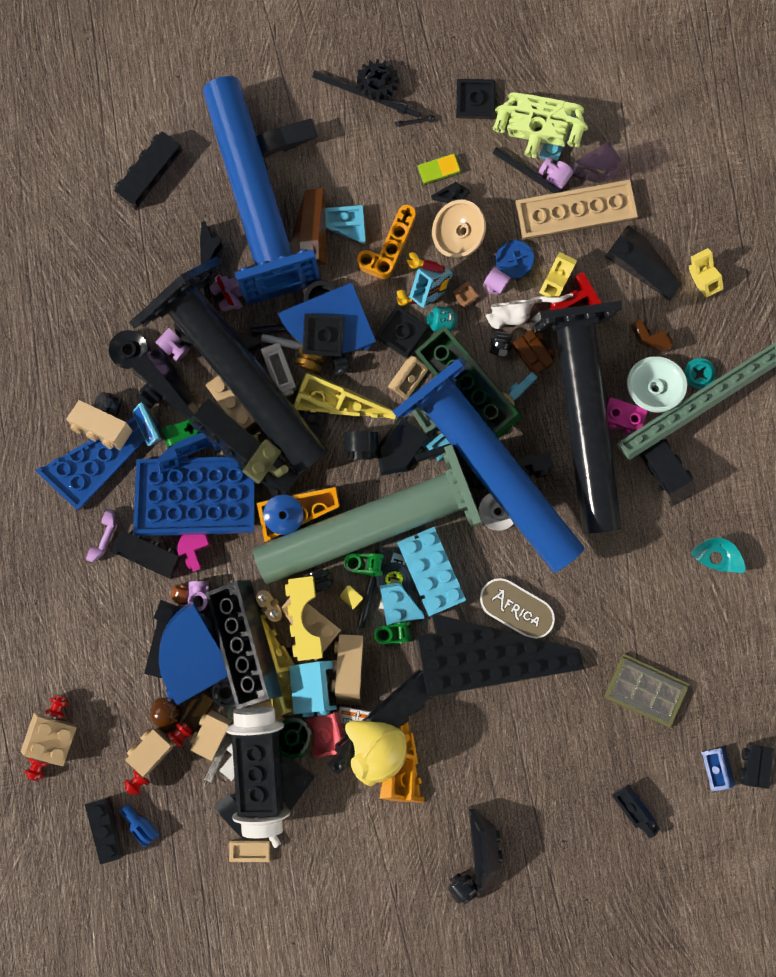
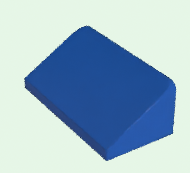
M725 746L702 751L711 790L718 791L734 787L735 782Z

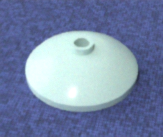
M648 357L637 362L630 370L627 379V389L632 400L641 408L651 412H666L678 406L683 400L687 391V380L684 372L675 362L663 357ZM652 388H656L658 391L654 392Z

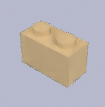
M212 710L207 715L204 714L199 722L201 726L199 733L195 732L190 741L193 744L190 750L212 761L221 747L227 734L226 728L231 725L232 720Z

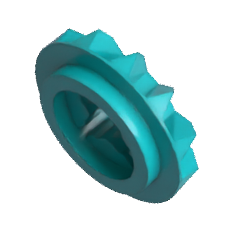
M696 358L686 365L684 374L689 386L697 390L703 389L714 382L716 371L710 361ZM705 368L702 373L704 378L699 377L695 380V370L700 371Z

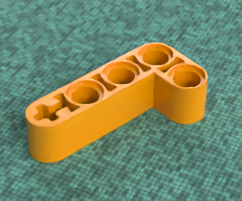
M403 205L398 210L380 254L369 250H363L358 254L357 261L360 270L380 279L391 277L415 222L416 213L411 205ZM409 213L410 216L407 217V219H406V221H405V224H404V223H403L404 216H406V214ZM402 230L405 234L402 237H397L394 232ZM393 247L397 252L391 255L387 253V249ZM367 257L371 259V263L364 265L361 263V260ZM387 265L390 269L387 272H381L379 267Z

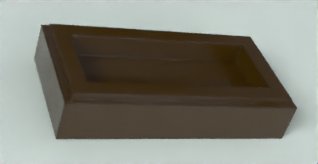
M204 691L196 694L179 722L181 724L183 722L187 723L193 729L191 733L197 732L202 716L204 714L207 715L215 703L213 697Z

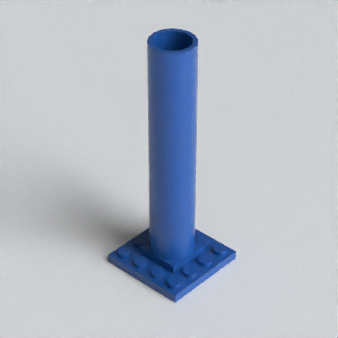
M233 76L218 77L209 81L203 87V95L255 265L252 268L243 267L238 272H235L246 304L248 306L308 288L310 284L321 280L313 249H303L295 255L292 253L240 81Z
M461 356L392 412L397 418L400 415L405 418L417 407L420 410L423 409L550 570L556 573L574 561L585 550V547L455 385L453 378L466 369L464 364L467 361Z

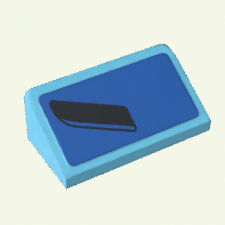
M139 403L133 410V415L147 445L152 446L160 442L162 438L146 405Z

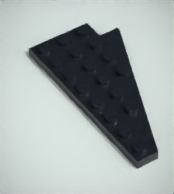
M438 614L432 615L435 633L416 637L427 697L584 669L580 649Z

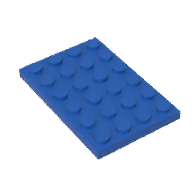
M179 458L178 467L162 473L159 471L158 459H136L134 536L255 533V481L242 472L243 469L239 467L238 462L233 458Z

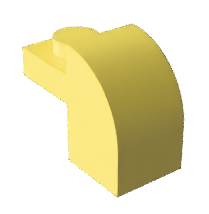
M709 248L691 256L692 265L689 266V270L703 295L707 298L723 290L722 275L714 267L713 255Z
M559 252L539 293L545 296L559 297L577 260Z

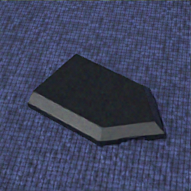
M398 417L378 445L377 456L381 476L409 471L416 461L414 455L422 453L431 439L407 421Z

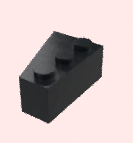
M662 439L639 455L650 473L654 474L661 484L659 485L661 491L665 490L669 495V504L673 507L692 496V483L694 479L690 471L682 467L680 457L672 453L669 442L666 439Z
M123 530L120 531L111 550L112 553L172 579L181 560V557L177 556L178 551L169 547L164 550L159 547L161 544L152 539H149L147 542L141 539L142 536H134L133 530L131 533Z

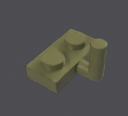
M265 439L242 472L256 483H260L267 472L279 478L288 472V467L283 465L280 468H276L273 465L282 451Z

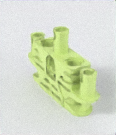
M513 92L508 95L509 100L495 109L498 115L493 130L499 133L501 129L500 133H504L508 118L510 117V125L507 127L509 136L529 140L524 154L528 157H531L532 154V158L537 157L540 142L564 147L570 129L572 130L567 144L573 147L575 143V147H579L583 131L588 130V126L582 116L584 108L579 104ZM538 127L542 128L540 131H534Z

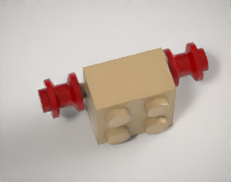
M55 694V697H50L49 700L52 702L51 708L45 710V713L50 715V717L37 713L33 714L20 751L25 757H29L28 760L31 762L30 769H25L24 771L27 779L33 781L43 779L45 775L42 773V769L44 766H48L49 763L64 766L77 728L70 722L58 719L65 718L62 711L65 706H69V702L66 701L67 698Z
M178 722L176 724L178 729L174 733L169 732L168 734L159 727L148 729L141 737L143 741L132 746L126 753L128 757L125 761L135 769L133 771L134 777L131 780L126 779L124 781L126 785L124 788L132 796L134 794L140 795L142 785L150 784L147 775L151 773L174 746L177 745L183 748V740L186 737H193L191 733L193 729L187 723L183 722L181 724Z

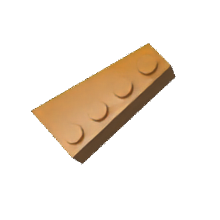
M336 487L291 495L299 501L303 508V521L301 525L340 506ZM269 500L257 503L265 542L280 535L272 532L264 522L263 511ZM281 511L279 517L285 519L287 517L286 512Z

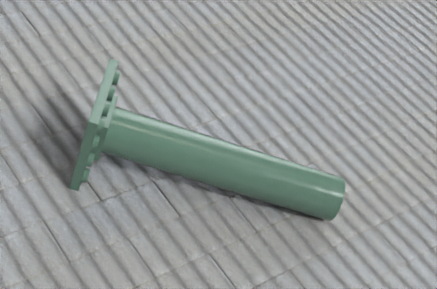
M452 444L444 447L446 452L442 453L445 463L449 468L444 474L253 547L254 558L264 582L267 585L458 511L465 512L469 524L474 525L476 528L483 526Z

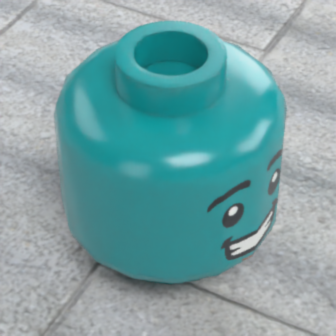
M436 306L427 315V324H430L434 332H437L444 325L450 331L456 327L457 314L450 307Z

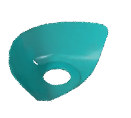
M723 538L709 539L697 545L691 552L692 557L711 569L735 573L745 572L743 557L735 544ZM713 552H719L722 555L721 563L713 564L710 561V555Z

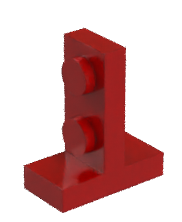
M581 272L574 279L580 291L577 289L569 293H573V297L567 298L562 302H553L549 310L574 307L585 300L588 305L602 303L584 272Z

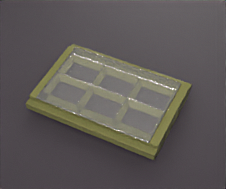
M622 654L604 698L670 728L689 684L628 655Z

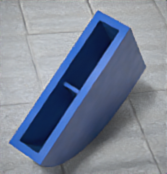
M348 283L278 313L286 330L301 344L303 343L304 314L344 317L342 353L351 352L359 348L364 351L373 347L371 343L376 342L352 283Z
M194 601L183 606L170 619L163 631L159 646V668L167 688L166 694L177 705L228 676L220 645Z

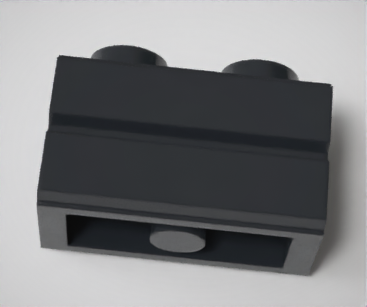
M746 744V748L742 749L741 755L742 760H744V768H741L739 772V780H742L743 785L770 789L774 748Z

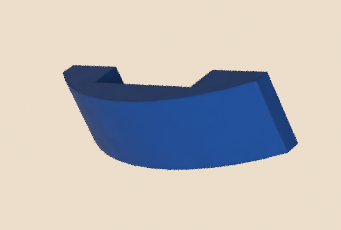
M203 433L187 437L171 446L158 458L159 471L162 473L178 467L179 458L213 446L216 452L222 449L218 445L212 444Z

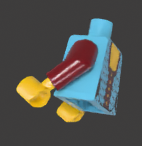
M411 252L409 256L413 260H406L409 266L413 269L421 267L417 270L410 296H407L405 290L397 291L398 296L396 299L398 304L402 306L411 302V304H418L425 308L445 293L448 281L453 277V273L449 268H445L442 263L424 258L420 260L416 253Z

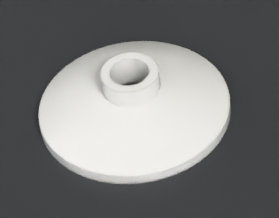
M490 493L482 499L479 505V515L486 527L501 531L508 529L514 524ZM495 508H499L501 510L500 515H496L494 513Z

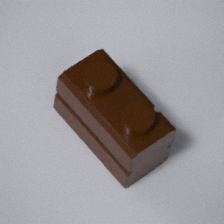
M532 329L514 341L512 347L529 371L537 376L554 364L555 355L550 348L546 349L542 344L544 340L539 332L535 333Z

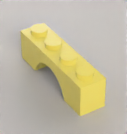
M314 577L288 579L289 584H285L286 596H290L291 604H288L289 617H293L290 632L291 637H295L296 645H292L293 656L297 657L298 661L323 658L321 637L314 636L308 632L302 620L306 604L316 597Z

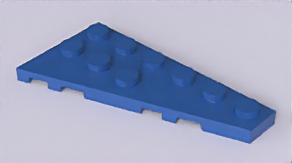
M135 417L125 421L132 429V433L121 450L114 447L109 449L100 440L96 442L90 440L35 471L79 511L145 442V439ZM153 419L154 424L158 429L160 424Z

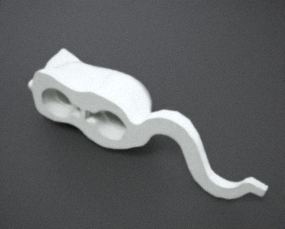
M573 293L561 297L538 296L528 300L492 304V313L486 314L490 325L495 329H499L507 324L521 325L530 318L531 310L535 303L562 302L567 298L573 297Z

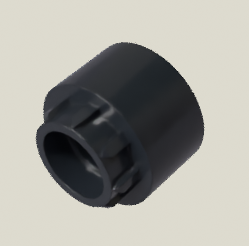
M344 432V452H348L349 460H373L375 452H378V432Z

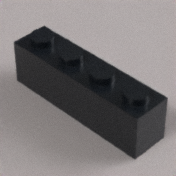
M163 131L159 135L156 134L152 138L151 145L147 150L144 149L140 153L139 160L135 165L132 164L128 168L124 179H120L116 183L114 192L117 197L136 210L183 151L181 145Z

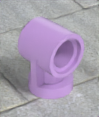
M549 156L542 164L539 173L542 175L545 173L549 174L547 180L562 189L574 172L564 162L558 161L555 165L552 163L554 159Z
M494 267L485 279L484 284L491 294H501L511 277Z
M169 328L155 342L168 355L173 353V359L176 362H179L190 350L187 345H180L183 341Z
M209 581L189 582L188 603L194 601L197 596H201L204 599L203 605L197 607L200 612L205 611L209 607L206 592H209Z

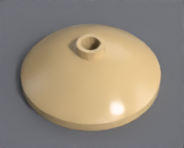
M468 200L452 201L446 204L435 217L432 227L434 244L447 257L455 259L467 257L481 245L486 232V221L483 212L476 204Z

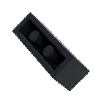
M109 796L86 803L85 808L100 865L122 858L124 852Z

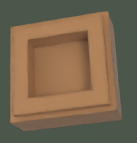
M468 281L452 292V295L463 309L479 298V295Z

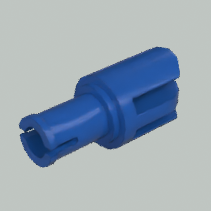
M129 803L119 811L130 824V832L144 848L159 836L158 831L145 816L140 817Z

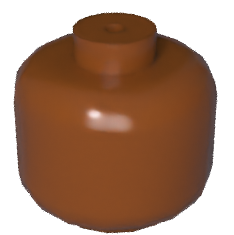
M181 583L173 587L170 595L173 602L180 605L188 603L189 588L187 584Z

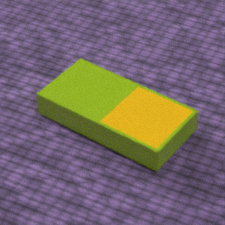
M454 153L418 165L423 185L460 173Z

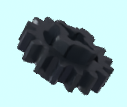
M376 59V63L373 64L370 60L368 66L363 64L362 70H358V90H363V96L369 94L370 100L373 97H376L377 101H379L380 97L387 100V94L393 96V91L397 90L399 77H397V70H393L392 64L386 66V61L381 64L379 59Z

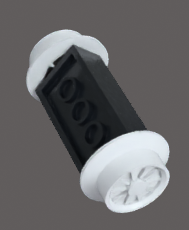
M253 706L240 708L233 711L234 724L226 728V732L232 736L237 812L233 814L232 819L241 824L242 836L267 838L276 836L283 832L282 820L290 815V811L283 807L278 730L284 728V723L275 720V708Z

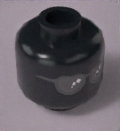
M459 872L450 879L451 884L448 886V891L456 903H463L465 905L477 897V885L469 874L461 875Z

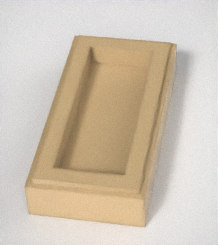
M230 840L229 862H270L271 841Z

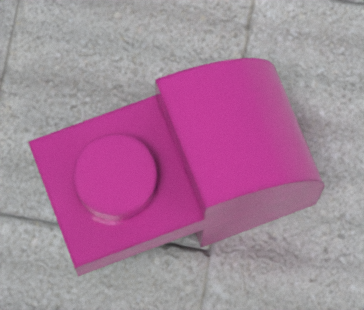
M207 534L183 535L178 543V555L180 557L187 555L188 558L185 559L187 567L195 573L203 570L196 551L211 546Z

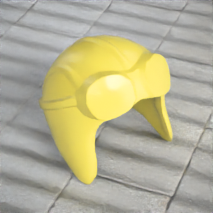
M350 721L346 724L345 731L355 748V756L351 759V767L360 781L368 786H373L378 782L392 778L399 772L404 764L407 752L405 735L400 729L390 724L372 721Z

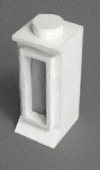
M280 343L261 349L272 380L286 397L293 395V391L297 390Z

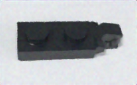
M629 784L612 794V797L636 828L643 829L649 838L656 836L660 828L652 814Z

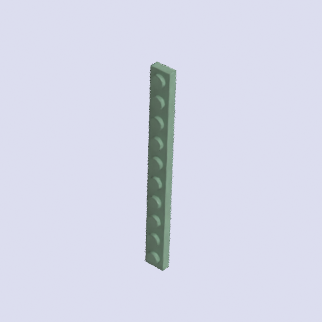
M776 342L688 397L675 408L666 411L617 443L618 449L629 460L776 367Z

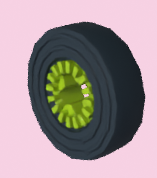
M397 562L382 566L383 576H377L376 578L380 592L381 585L392 584L388 579L392 578L393 574L397 575V578L400 579V583L406 592L410 589L412 577L407 567Z

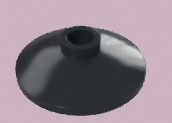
M132 330L117 333L109 344L111 360L123 369H131L130 366L143 353L148 352V345L144 337ZM128 348L133 349L131 354L126 353Z

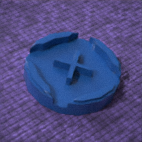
M519 240L504 243L498 249L495 258L498 270L511 277V279H521L527 276L532 270L535 261L531 247Z

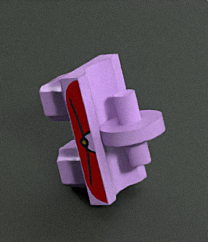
M221 275L214 277L216 281L210 286L212 293L215 296L223 293L225 297L218 302L222 311H229L243 307L238 298L243 295L238 282L236 283L234 278L228 279L227 276L221 277Z

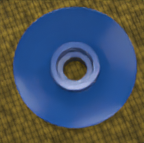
M275 496L267 502L264 508V522L276 534L287 535L293 533L300 527L303 521V508L299 501L292 496ZM281 511L286 512L287 517L285 519L279 517Z

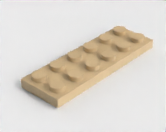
M630 180L516 200L515 202L523 240L637 219L638 217Z

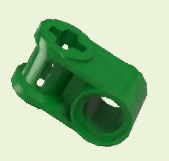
M188 420L168 425L161 429L167 448L201 432L194 429V433L191 434L189 430L192 423Z
M375 553L350 554L345 558L344 566L355 575L383 576L381 564L384 555ZM358 560L359 564L357 568L353 569L352 564L354 563V561Z
M411 621L378 627L374 632V638L380 644L412 642L413 638L410 636L409 628ZM382 629L387 630L389 634L386 641H381L378 638V632Z

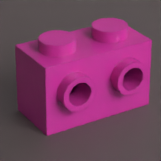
M611 397L606 402L609 429L616 430V428L623 430V433L630 435L643 427L647 410Z

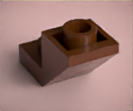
M641 319L631 325L639 344L663 352H668L672 348V338L664 330L649 336V327Z

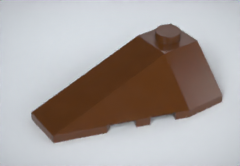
M324 188L305 190L290 243L293 255L303 249H313L317 266L327 265Z

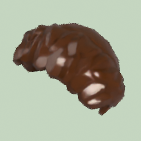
M164 697L158 698L151 706L150 719L160 729L170 730L179 722L181 712L174 700L171 701L169 698Z

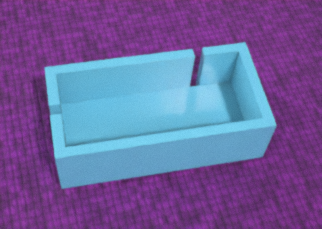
M435 527L418 533V538L416 539L413 535L397 542L419 595L425 596L422 602L428 616L466 601Z

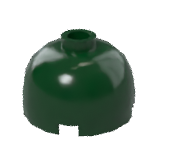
M295 717L286 721L283 720L284 728L278 730L280 754L291 759L303 758L308 755L315 743V732L312 726L305 720Z

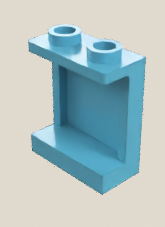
M333 661L289 666L294 714L302 713V717H312L314 712L321 716L330 715L329 710H337L336 706L329 705L326 670L333 669Z

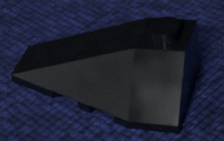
M629 225L606 255V258L669 301L681 286L679 280L648 240Z

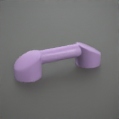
M110 509L105 511L101 523L107 525L100 545L99 547L91 546L86 557L87 561L95 562L106 552L116 527L115 513Z

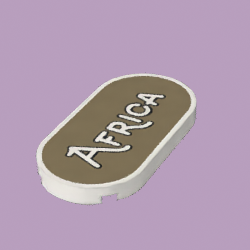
M506 579L491 580L482 588L480 602L483 610L489 616L521 635L531 638H542L552 630L555 617L552 608L545 601Z

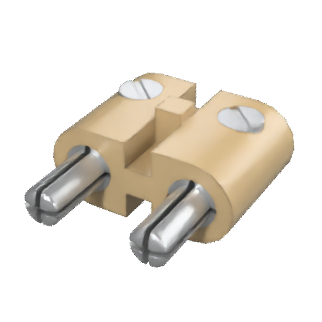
M259 591L256 595V601L262 608L263 614L265 613L268 619L273 622L281 621L284 617V612L278 604L279 601L269 591Z

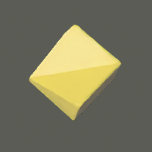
M350 585L340 595V598L353 610L363 600V597Z

